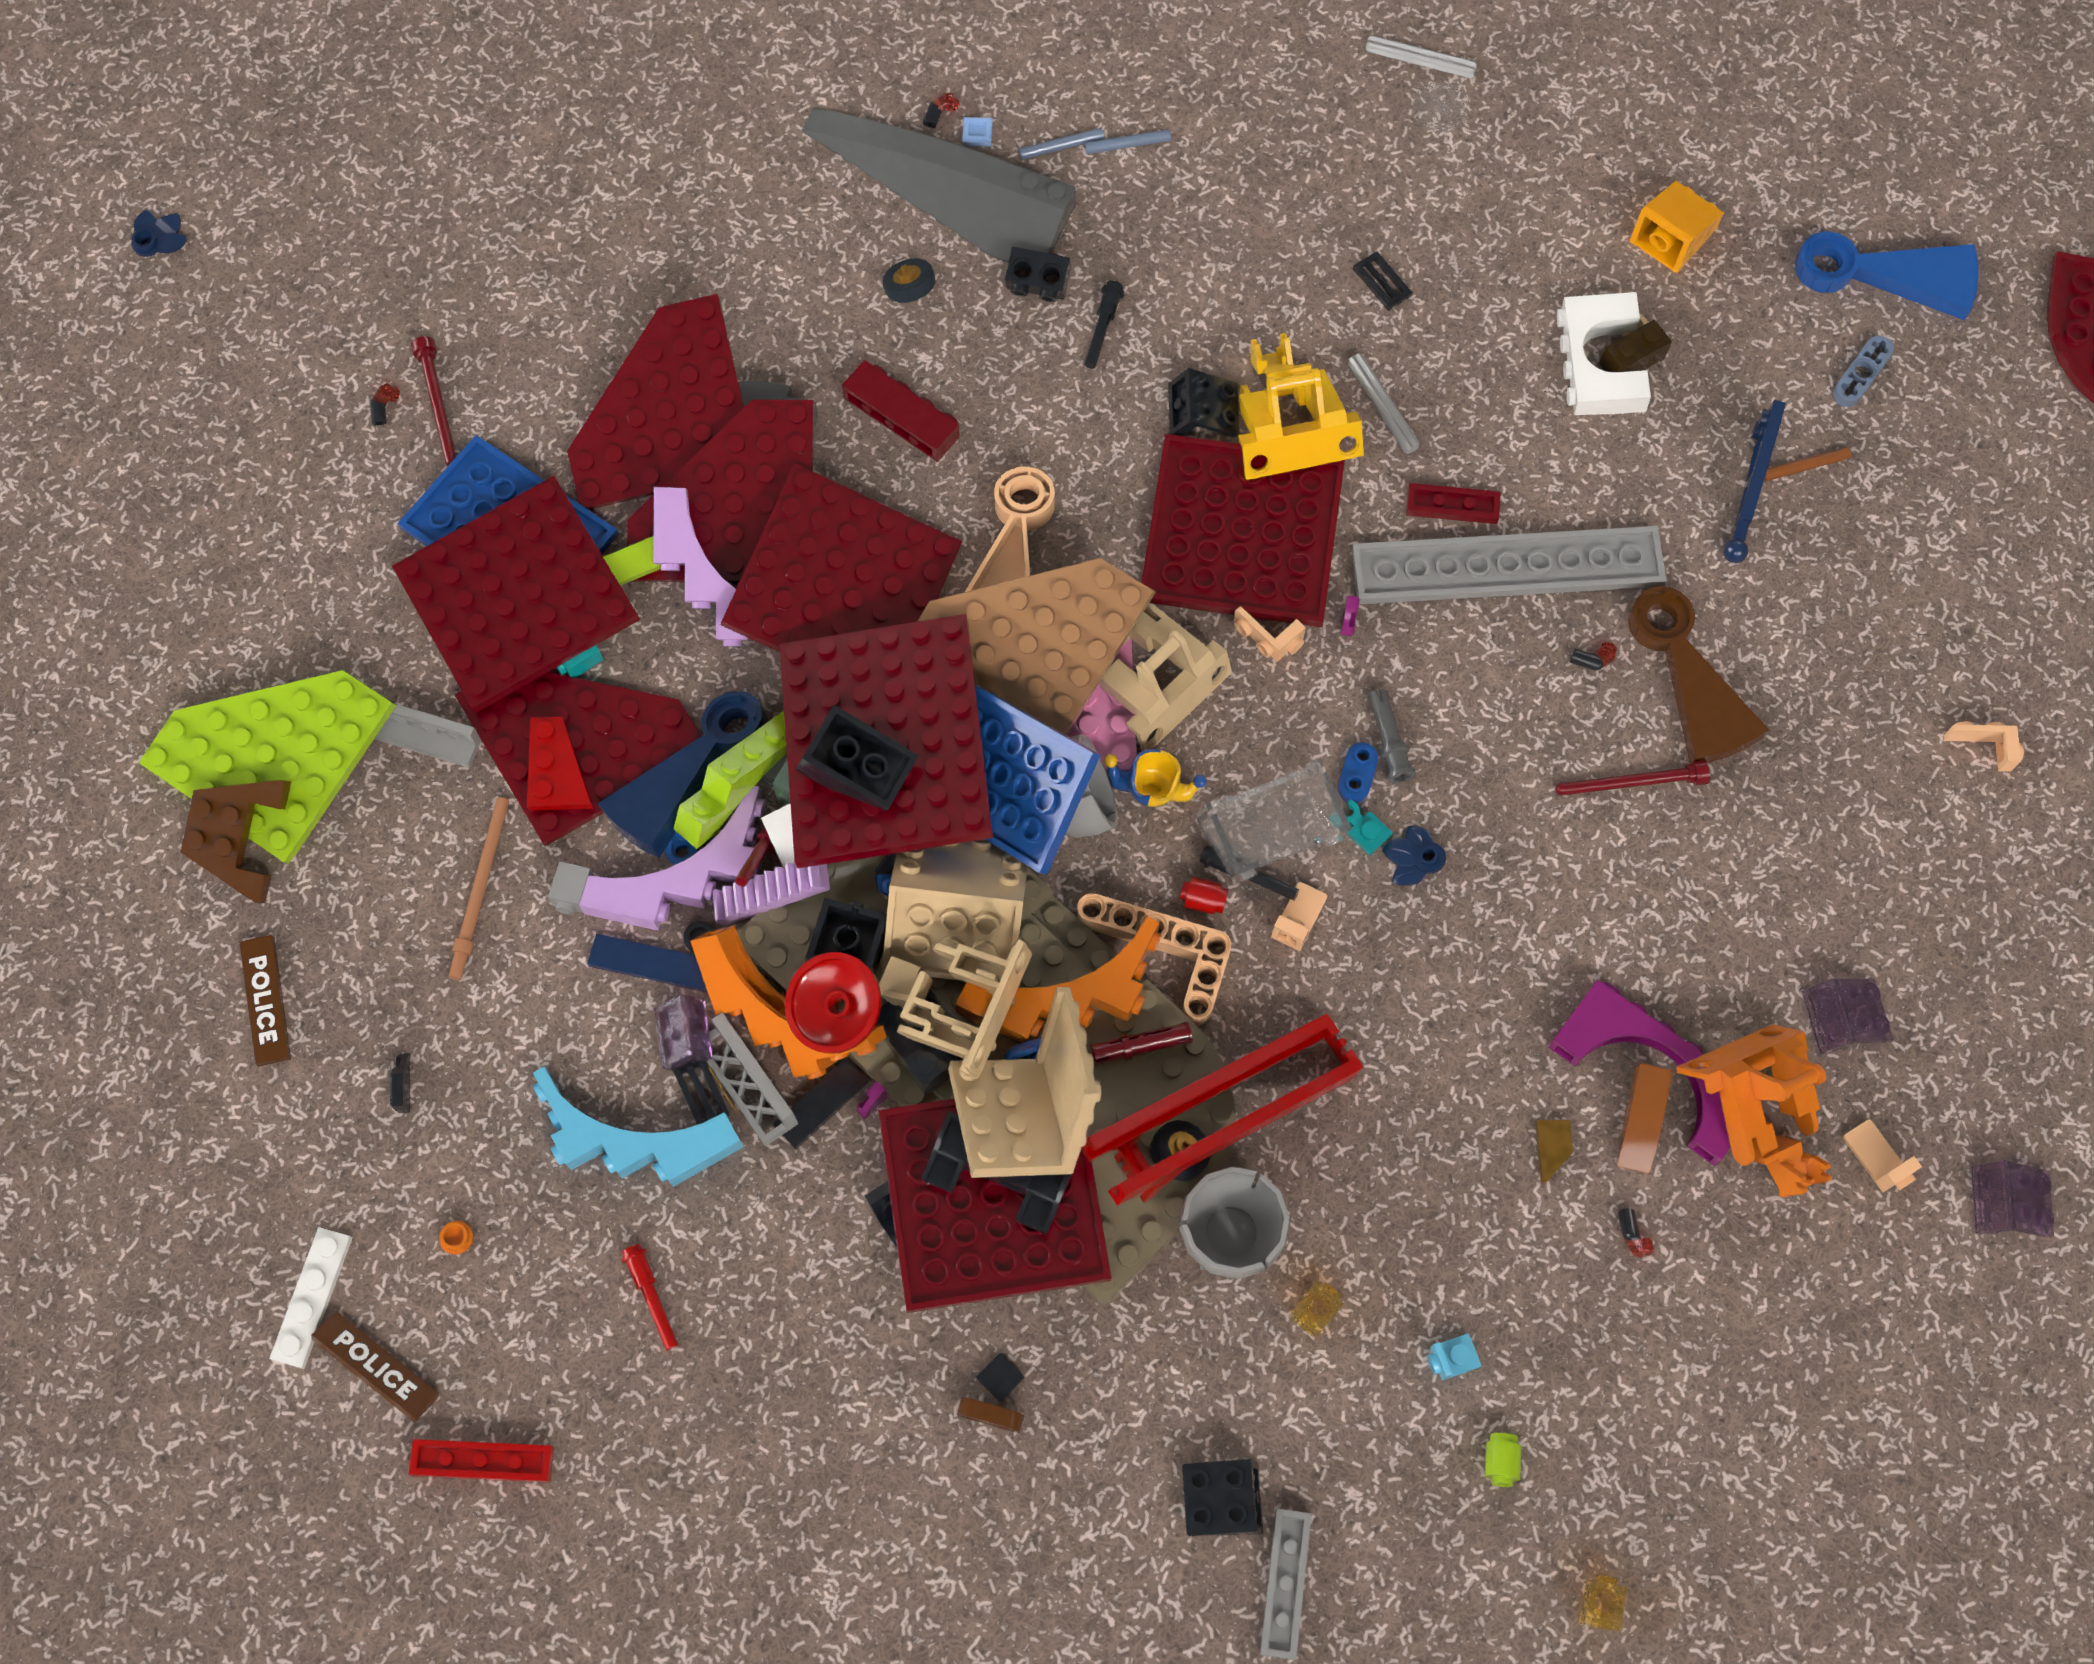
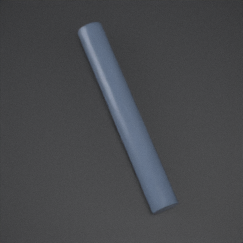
M1097 128L1020 148L1019 154L1021 160L1083 145L1085 142L1104 139V133L1102 128Z
M1168 129L1085 142L1086 154L1168 142L1171 141V133Z

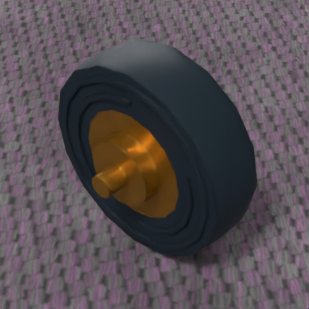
M920 258L907 259L896 263L885 272L882 278L886 295L892 301L898 303H908L926 296L936 283L932 266L926 260Z
M1175 1120L1165 1123L1154 1134L1150 1144L1151 1157L1154 1164L1202 1140L1206 1135L1197 1126L1188 1121ZM1211 1156L1185 1169L1173 1180L1187 1181L1196 1178L1207 1168Z

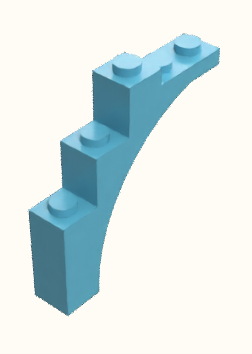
M545 1066L533 1072L538 1082L532 1085L542 1103L547 1100L550 1104L552 1111L547 1114L555 1129L559 1130L562 1128V1130L551 1135L555 1146L550 1149L558 1164L562 1165L565 1163L570 1170L606 1151V1154L601 1157L609 1172L612 1174L617 1171L623 1179L657 1159L658 1162L654 1163L653 1167L660 1180L664 1182L668 1179L674 1187L743 1148L725 1112L704 1123L671 1132L646 1133L618 1129L585 1115L566 1101Z

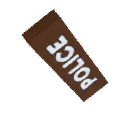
M272 935L241 941L239 943L255 1064L260 1067L291 1060L275 938Z
M337 1311L311 1334L313 1342L414 1423L438 1399L439 1393Z

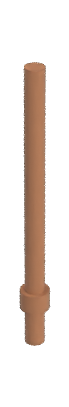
M497 797L460 935L453 944L452 953L454 957L448 975L453 980H461L467 957H471L474 943L471 941L509 805V800L506 798Z

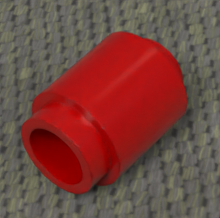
M1192 876L1190 882L1184 881L1179 900L1185 901V908L1214 915V912L1222 914L1229 889L1221 887V883Z

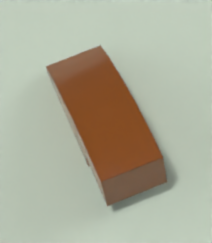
M1639 1063L1634 1069L1630 1097L1626 1104L1616 1167L1650 1174L1665 1115L1673 1070Z

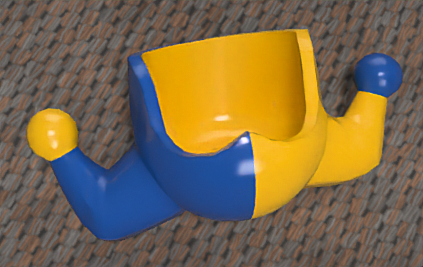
M1149 749L1137 754L1130 771H1122L1117 767V757L1114 754H1108L1104 758V764L1108 767L1111 787L1116 790L1131 792L1135 800L1148 807L1162 806L1169 801L1188 802L1193 798L1197 790L1205 787L1207 783L1203 775H1196L1193 782L1189 784L1181 783V767L1178 760L1170 753L1162 750Z

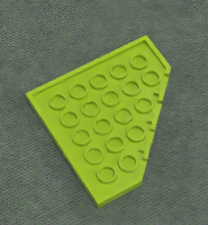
M341 670L174 710L139 761V764L190 799H192L193 791L198 789L275 780L291 781L285 810L255 804L248 836L250 840L282 862L289 864L397 705L349 673Z

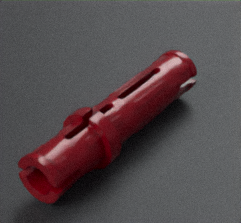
M1186 1021L1127 1036L1125 1033L1119 1035L1117 1039L1091 1044V1052L1095 1065L1123 1058L1127 1061L1131 1060L1132 1056L1191 1043L1193 1042L1192 1032L1189 1023Z

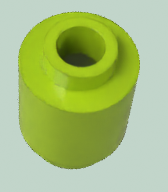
M1509 1433L1490 1434V1441L1486 1443L1485 1477L1492 1479V1485L1512 1487L1514 1481L1520 1480L1522 1446L1518 1444L1517 1435Z

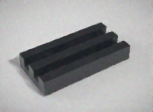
M1378 251L1353 266L1356 274L1388 311L1393 309V306L1401 304L1403 300L1412 297L1413 292ZM1375 261V263L1387 275V277L1392 281V283L1398 288V290L1401 292L1400 294L1397 295V293L1387 283L1385 277L1374 268V266L1371 264L1372 262ZM1364 267L1371 273V275L1377 280V282L1382 286V288L1388 293V295H1389L1392 299H1390V298L1386 295V293H1385V292L1381 289V287L1375 282V280H1374V279L1370 276V274L1364 269Z
M703 1056L698 1057L692 1063L691 1061L685 1063L684 1067L673 1069L697 1125L724 1112L727 1117L730 1116ZM701 1067L721 1112L716 1115L695 1072L696 1068ZM689 1073L709 1117L705 1120L702 1119L683 1075Z

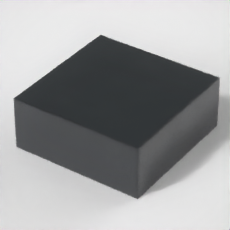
M1001 1353L976 1376V1379L999 1403L1025 1379Z

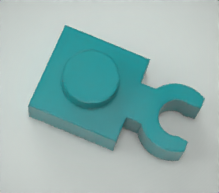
M1349 800L1346 806L1352 810L1353 814L1351 816H1344L1338 810L1335 818L1339 823L1352 827L1347 835L1365 853L1371 856L1392 836L1393 832L1371 811L1363 817L1360 814L1358 804L1353 800Z

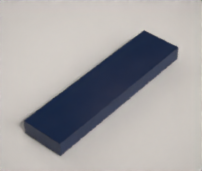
M596 934L587 962L589 967L708 993L695 955Z

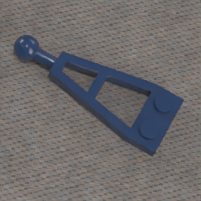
M1773 400L1768 410H1762L1759 421L1756 420L1751 438L1756 439L1735 522L1736 528L1733 539L1728 541L1723 549L1724 557L1731 563H1740L1748 556L1749 549L1745 539L1755 513L1786 405L1785 402Z

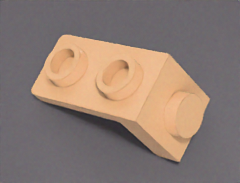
M1241 606L1235 610L1234 626L1236 630L1244 637L1249 635L1256 642L1258 651L1266 658L1271 656L1278 662L1288 652L1291 655L1296 653L1304 644L1303 638L1306 627L1297 619L1274 638Z
M1969 721L1958 722L1944 735L1945 741L1995 742L1998 771L2011 772L2022 761L2024 756V747L2022 743H2019L2017 726L2005 725L2003 722H1992L1987 725H1973Z
M1866 1120L1843 1136L1845 1143L1883 1193L1894 1185L1900 1191L1916 1180L1912 1173L1922 1168L1921 1164L1915 1156L1902 1162L1871 1120Z

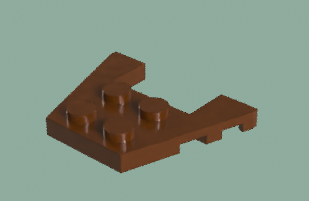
M275 780L194 790L181 853L253 902L265 903L271 875L242 868L255 804L285 810L291 781Z

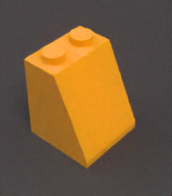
M1675 181L1642 208L1630 242L1675 273H1678L1718 228L1724 212L1718 209L1715 204L1706 201L1694 193L1691 188Z

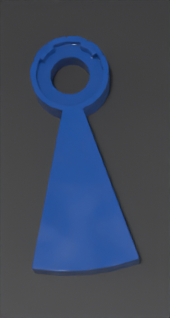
M1825 231L1813 234L1805 240L1796 256L1795 272L1805 286L1817 292H1837L1846 287L1851 279H1855L1965 320L1972 310L1977 293L1978 258L1975 244L1859 254L1856 246L1847 237L1839 233L1835 234V232ZM1823 255L1831 257L1836 261L1839 270L1834 272L1822 271L1817 268L1813 258Z

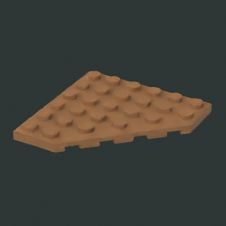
M1102 558L929 601L918 621L966 614L969 624L975 683L1067 735L1154 596L1155 591Z

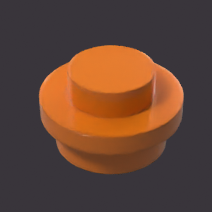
M462 1221L447 1223L439 1234L440 1246L451 1255L465 1253L471 1247L474 1240L471 1227Z

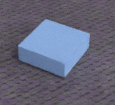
M964 117L963 146L991 147L992 118Z

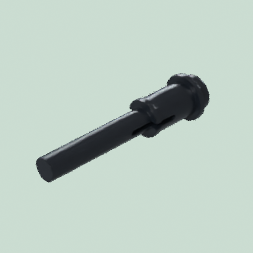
M1110 280L1102 286L1103 296L1097 310L1099 318L1084 363L1090 369L1096 368L1110 320L1115 319L1120 298L1122 299L1125 294L1123 285L1117 281Z
M1215 844L1213 846L1206 845L1201 854L1200 862L1207 869L1210 866L1233 878L1238 875L1293 901L1298 896L1299 889L1242 864L1243 859H1238L1218 850V846Z

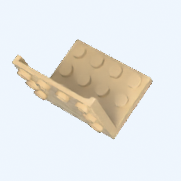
M986 839L897 853L889 888L882 971H885L891 956L920 966L930 977L959 980L953 978L949 973L953 960L933 951L936 943L953 949H957L958 944H962L1007 960L1012 947L1016 945L1019 939L1028 866Z
M1056 987L1036 1059L987 1060L979 1079L959 1071L963 1061H950L948 1071L972 1178L1073 1174L1080 1149L1086 1144L1088 1125L1093 1123L1095 1103L1099 1102L1101 1098V1086L1099 1081L1094 1079L1093 1056L1087 1053L1086 1030L1084 1027H1080L1079 1004L1077 1001H1073L1070 987Z

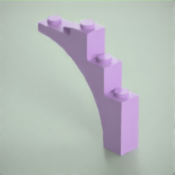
M654 487L653 563L661 565L662 571H680V565H684L685 602L692 603L693 609H711V603H716V640H723V646L742 647V641H749V638L720 625L736 589L725 581L711 565L696 538L690 517L687 489Z
M754 786L739 803L726 826L707 846L687 860L663 871L639 877L606 878L588 875L579 904L583 913L589 916L659 931L661 922H666L669 916L670 904L667 901L704 909L707 900L712 901L713 899L712 890L716 889V882H713V879L733 884L754 849L752 847L755 845L758 829L754 828L757 817L762 818L766 806V799L762 798L760 787ZM762 861L759 864L756 871L754 872L751 879L754 878V875L760 874Z

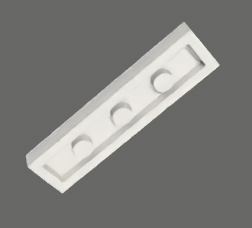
M318 1227L269 1359L305 1369L314 1344L311 1340V1334L322 1323L351 1244V1236Z

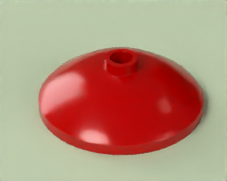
M840 952L820 954L804 963L792 977L785 997V1014L792 1033L806 1047L827 1054L846 1052L861 1044L874 1029L881 1010V991L872 970L860 959ZM842 1000H844L846 1004L844 1010L839 1011L838 1005Z

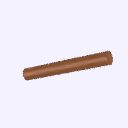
M1844 447L1768 468L1764 481L1774 480L1850 459V449Z

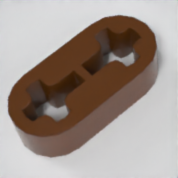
M966 1397L961 1398L957 1415L962 1418L1020 1433L1025 1416L1010 1409Z

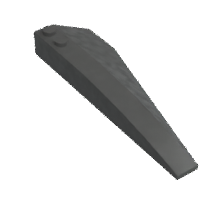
M813 108L802 128L803 133L827 149L833 150L842 156L844 160L854 164L874 180L877 179L886 185V188L922 212L925 211L934 217L937 222L944 226L946 225L966 241L972 242L987 255L1008 263L1012 246L1052 254L1076 206V187L975 150L911 130L818 108Z

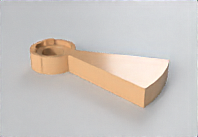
M1017 467L1006 471L996 482L994 489L995 512L1005 525L965 592L1030 576L1027 531L1044 526L1051 519L1055 510L1054 484L1051 478L1043 471L1033 467ZM1019 490H1031L1038 495V498L1030 504H1019L1011 499L1012 495Z

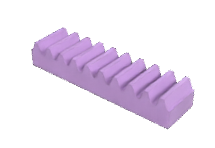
M787 863L785 868L775 867V871H764V875H754V879H750L745 887H740L734 882L733 886H722L723 890L714 889L712 893L715 920L717 924L723 926L753 917L757 913L768 912L769 909L779 908L830 890L827 864L797 869L795 864Z

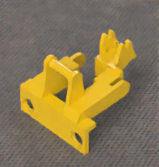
M1286 333L1280 334V346L1276 347L1275 353L1262 355L1257 339L1251 340V363L1257 374L1265 373L1267 376V392L1262 390L1251 393L1247 384L1240 386L1241 416L1250 432L1238 435L1243 453L1245 479L1249 480L1364 456L1362 420L1357 411L1346 413L1326 371L1318 368L1311 369L1310 363L1294 366L1289 337L1287 338ZM1293 394L1299 406H1307L1314 421L1282 427L1278 397ZM1347 436L1354 437L1355 445L1352 449L1343 451L1339 448L1343 438ZM1264 455L1267 457V463L1263 468L1254 469L1251 467V461L1255 456Z

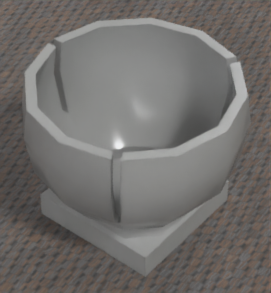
M1086 735L1070 737L1097 752ZM1100 758L1065 835L1074 838H1085L1104 834L1117 827L1118 812L1115 797L1106 769Z
M1229 1167L1203 1176L1185 1196L1179 1220V1230L1188 1254L1199 1263V1270H1207L1210 1274L1241 1279L1265 1272L1285 1250L1291 1220L1281 1191L1265 1176L1260 1174L1258 1182L1254 1184L1257 1171Z

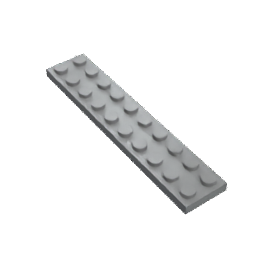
M1658 526L1353 544L1351 549L1357 597H1359L1358 599H1360L1359 605L1664 586L1667 582Z

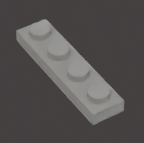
M1276 1509L1259 1655L1296 1660L1312 1518L1311 1513Z

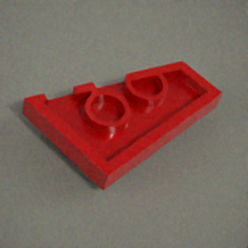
M562 716L530 718L527 807L529 811L593 809Z

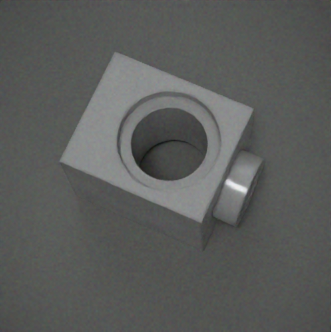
M559 861L548 895L552 905L556 907V911L566 915H574L575 911L583 913L579 904L588 875L594 876L590 868Z

